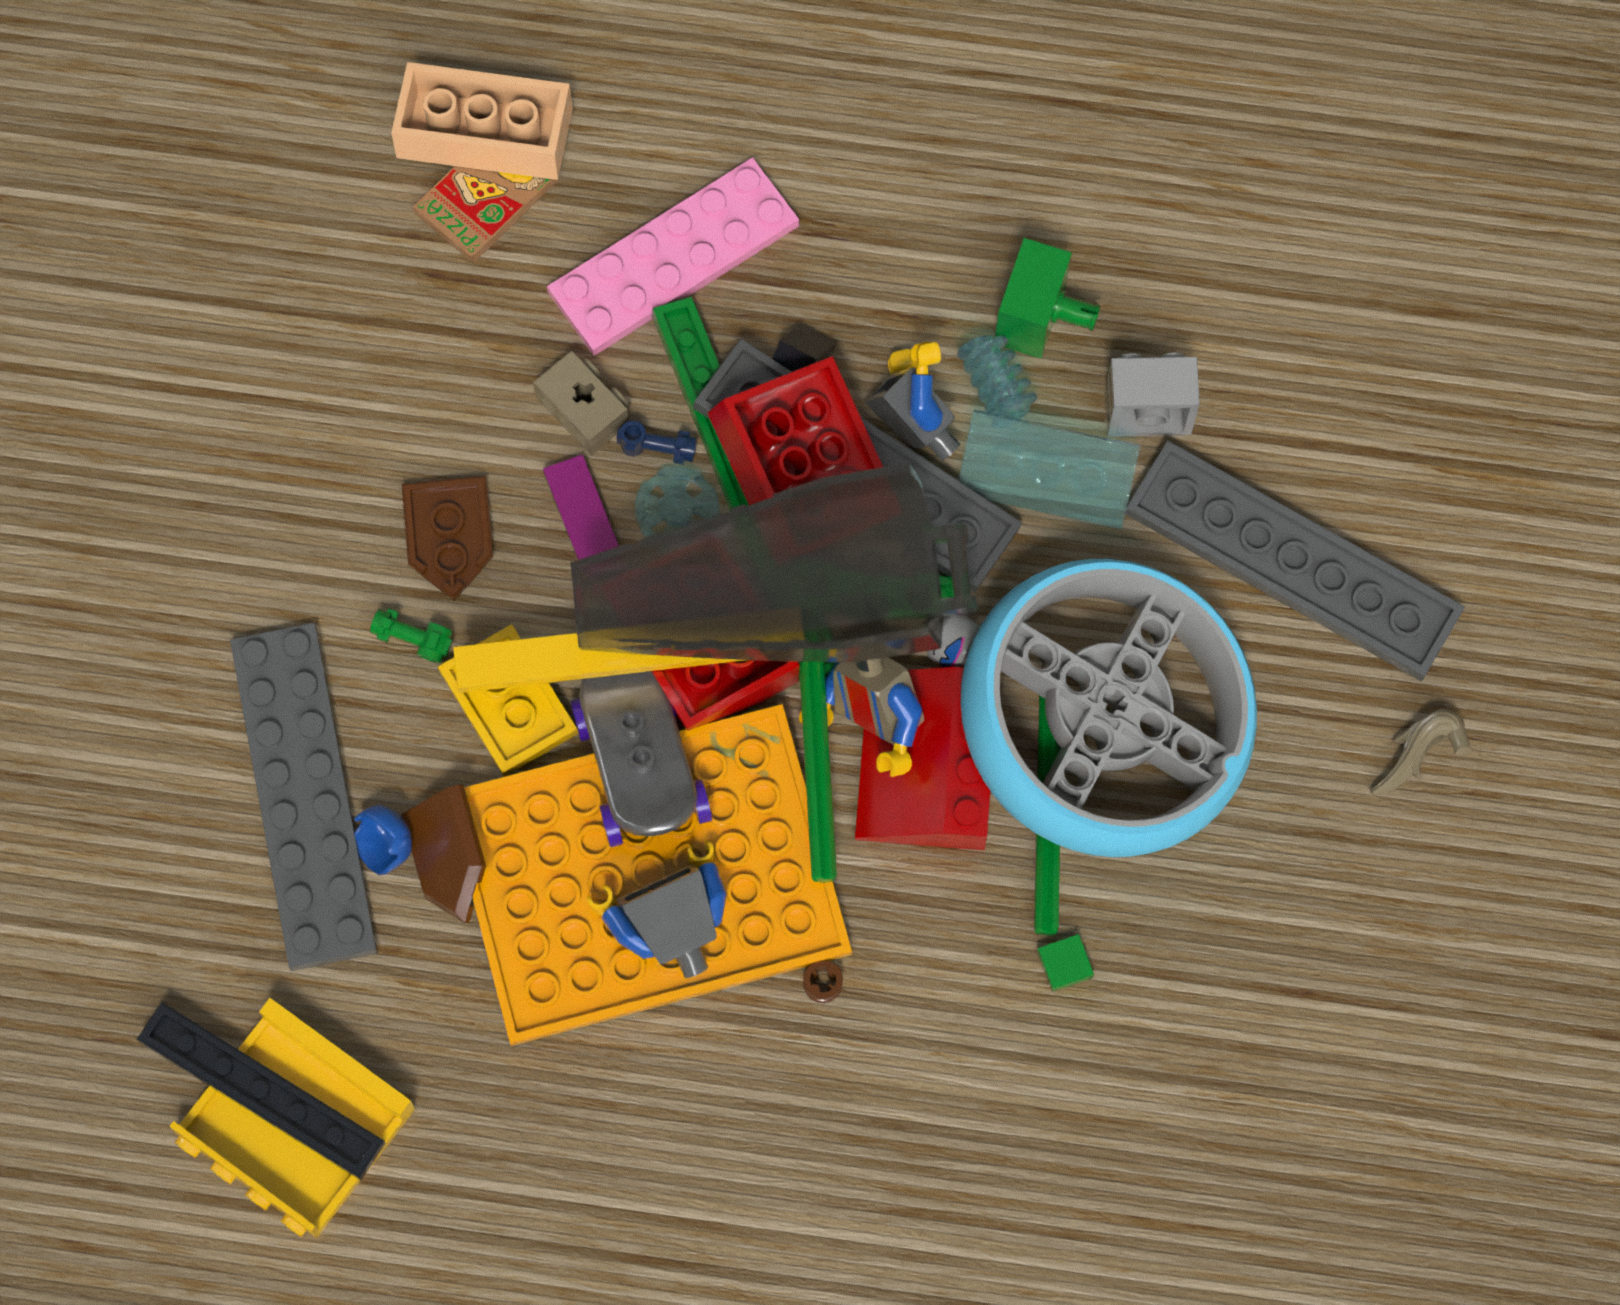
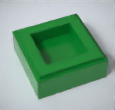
M1079 934L1037 949L1038 957L1052 992L1094 977Z

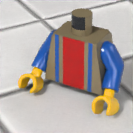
M860 642L854 647L852 653L844 654L836 661L825 679L828 727L833 723L834 719L830 707L835 705L837 713L894 746L892 751L883 752L877 757L876 765L878 771H890L891 777L903 775L912 766L911 757L906 751L907 746L912 747L917 728L925 721L922 706L918 701L907 669L881 654L879 646L875 642ZM802 711L799 714V722L803 724Z

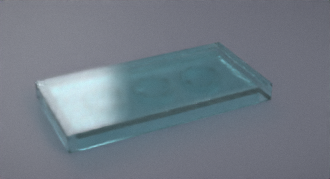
M974 409L959 482L989 501L1122 529L1140 445Z

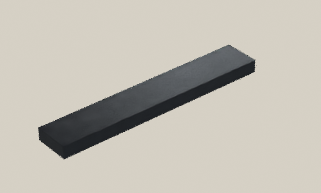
M161 1002L137 1038L138 1042L360 1181L386 1144L383 1139Z

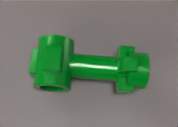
M389 608L387 612L381 609L377 610L370 627V633L377 635V640L388 643L392 636L419 646L416 653L417 656L437 664L441 663L443 656H448L453 643L450 639L453 631L429 622L425 631L398 621L399 612Z

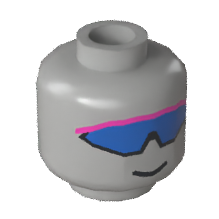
M953 612L948 616L942 613L924 638V642L928 644L927 656L942 667H964L969 649L980 625L961 612Z

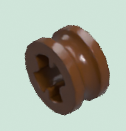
M822 960L808 966L804 973L803 987L811 1000L824 1004L832 1002L842 991L843 976L836 964ZM818 972H826L828 979H835V986L829 984V991L820 992L819 986L810 982L811 978L817 979Z

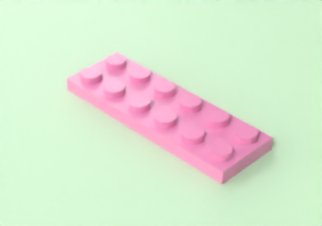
M752 157L547 286V291L592 355L595 356L652 320L653 308L687 298L799 227V218Z

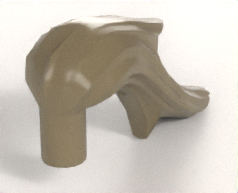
M1440 709L1429 713L1398 735L1393 742L1404 744L1402 754L1392 771L1370 793L1383 795L1392 792L1411 776L1421 780L1420 770L1423 758L1434 744L1442 740L1450 739L1456 756L1468 754L1471 751V746L1465 731L1464 720L1457 713L1449 709Z

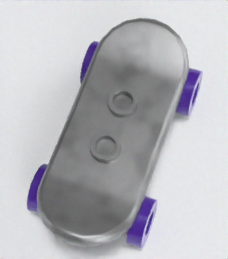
M651 671L582 679L579 698L570 700L580 741L589 739L591 741L608 803L599 805L610 848L623 845L619 827L624 831L634 834V836H656L678 829L689 820L694 812L699 824L712 821L702 779L693 780L675 719L678 715Z

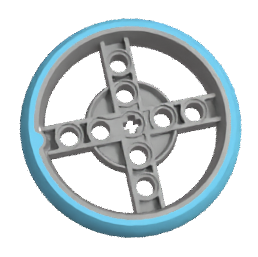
M1085 559L1053 566L1031 576L1015 586L989 612L974 638L964 665L960 703L962 724L969 751L983 781L1000 804L1021 824L1052 843L1070 850L1094 856L1131 857L1172 847L1205 828L1218 816L1233 797L1249 766L1256 736L1257 703L1251 671L1244 652L1224 619L1203 597L1178 579L1152 567L1114 559ZM1072 598L1108 599L1136 608L1118 644H1095L1079 649L1074 653L1025 624V621L1042 608ZM1141 629L1151 634L1154 644L1148 643L1143 639ZM1174 635L1183 643L1197 662L1209 688L1214 707L1215 740L1173 715L1172 692L1158 664ZM1028 654L1036 655L1042 662L1043 669L1034 667L1029 661ZM1122 664L1129 666L1133 670L1135 679H1131L1124 674ZM1001 672L1046 699L1045 711L1048 726L1061 750L1043 783L1027 767L1009 735L1001 707ZM1065 677H1071L1077 682L1079 692L1073 691L1068 687ZM1105 701L1109 702L1112 705V708L1110 710L1112 714L1105 709V707L1108 705L1107 703H1105ZM1140 722L1150 726L1153 738L1146 736L1142 732ZM1083 735L1091 736L1095 740L1097 751L1086 746ZM1177 744L1187 749L1189 760L1183 759L1179 755ZM1145 761L1195 790L1184 802L1172 810L1151 818L1139 820L1110 819L1081 809L1102 770L1116 771L1129 769ZM1064 770L1070 771L1076 776L1078 787L1072 786L1066 781Z

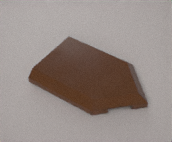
M486 476L402 484L408 565L453 601L460 596L493 558Z
M458 784L443 789L401 815L408 823L411 832V851L424 898L465 924L470 922L474 906L470 903L476 883L482 882L486 863L464 785Z

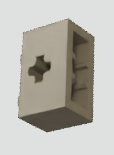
M571 351L533 382L536 398L592 456L617 435L618 428H621L623 424L629 421L627 410L629 404L616 388L612 387L609 390L599 380L601 375L590 360L584 358L581 361ZM592 398V402L588 404L586 401Z

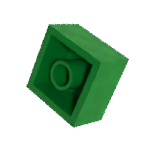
M1027 238L1023 239L998 311L995 345L1042 359L1053 323H1056L1057 320L1087 328L1089 331L1094 330L1101 305L1065 296L1072 252Z

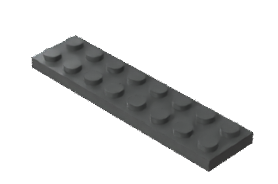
M740 339L696 398L693 409L710 419L707 413L723 399L789 374L791 371ZM861 417L903 509V512L872 527L948 577L955 578L962 586L975 594L1019 531L1022 522Z
M1167 441L1124 513L1420 681H1423L1465 608L1460 603L1170 441Z
M315 622L231 639L230 643L289 969L296 971L377 954Z

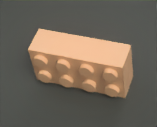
M407 62L391 131L396 158L558 180L573 111L570 84Z

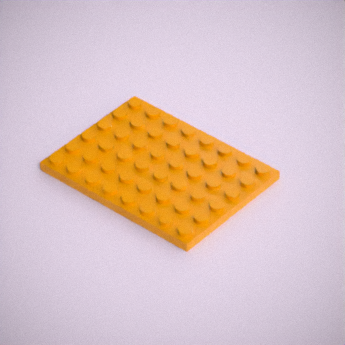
M783 704L708 723L689 731L686 729L679 731L693 780L702 779L712 821L699 824L694 812L689 820L678 829L663 835L634 836V834L624 831L619 827L623 845L610 848L599 805L608 802L594 753L464 787L486 863L482 882L476 883L472 898L511 1046L805 968L812 963L822 960L831 961L852 955V949L833 882L819 883L812 880L807 791ZM705 841H710L714 846L713 863L717 865L726 890L723 920L715 928L717 938L700 947L709 966L708 969L696 976L684 978L676 958L667 963L660 964L655 957L643 959L619 944L603 922L602 916L592 910L588 904L587 897L590 895L593 902L597 905L605 903L608 895L602 885H606L612 890L617 900L619 897L689 866V845L692 846V852L696 857L707 856Z

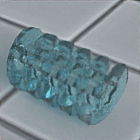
M984 335L962 345L957 351V357L965 360L963 368L966 373L971 374L970 382L972 386L979 389L978 398L983 403H986V414L994 417L992 419V426L1004 428L1022 419L1030 410L1029 406L1038 399V396L1034 392L1023 395L1022 392L1030 386L1031 382L1028 378L1015 379L1024 369L1021 364L1008 365L1015 358V351L1006 350L1001 352V349L1009 342L1008 337L1003 335L994 338L992 335Z

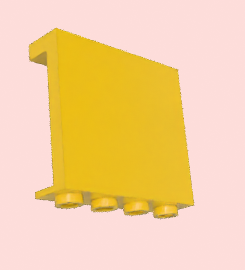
M269 998L259 1011L262 1019L238 1050L383 1139L386 1144L375 1159L376 1161L414 1112L415 1108L411 1100L273 999ZM211 1087L206 1089L180 1124L173 1121L170 1125V1128L179 1136L174 1142L178 1147L195 1159L201 1152L214 1162L209 1168L213 1173L230 1185L236 1178L249 1188L245 1193L248 1199L265 1211L270 1205L284 1214L280 1222L300 1237L307 1231L317 1239L360 1182V1180Z

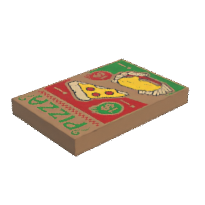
M454 166L412 208L415 215L470 262L474 263L558 180Z

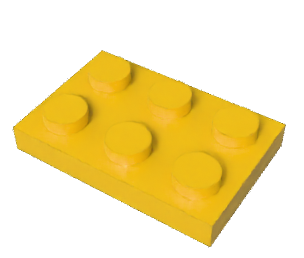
M511 624L478 644L520 640L521 638ZM454 657L438 666L439 673L503 777L578 734V729L549 683L458 693Z

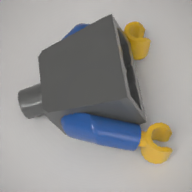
M927 341L915 344L911 350L903 349L893 352L887 362L891 376L865 403L911 449L915 450L928 445L943 461L960 446V443L946 429L955 418L953 413L932 390L933 375H928L927 366L940 363L941 354L938 343Z
M705 841L707 856L696 857L692 852V846L689 845V866L619 897L617 900L612 890L606 885H602L608 895L605 903L597 905L593 902L590 895L587 897L588 904L592 910L602 916L603 922L619 944L643 959L655 957L660 964L667 963L676 958L684 978L696 976L708 969L709 966L700 947L717 938L715 928L723 920L726 890L717 865L713 863L714 846L710 841Z

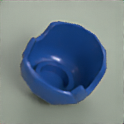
M378 804L366 808L354 818L356 822L361 821L360 826L354 831L359 857L368 869L377 875H385L408 859L412 850V836L408 823L398 811Z

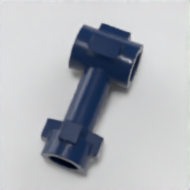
M633 420L626 422L621 428H618L616 437L617 443L621 445L622 451L627 456H638L646 449L673 454V463L684 465V461H694L697 447V438L691 437L690 432L679 430L677 438L647 433L641 422Z

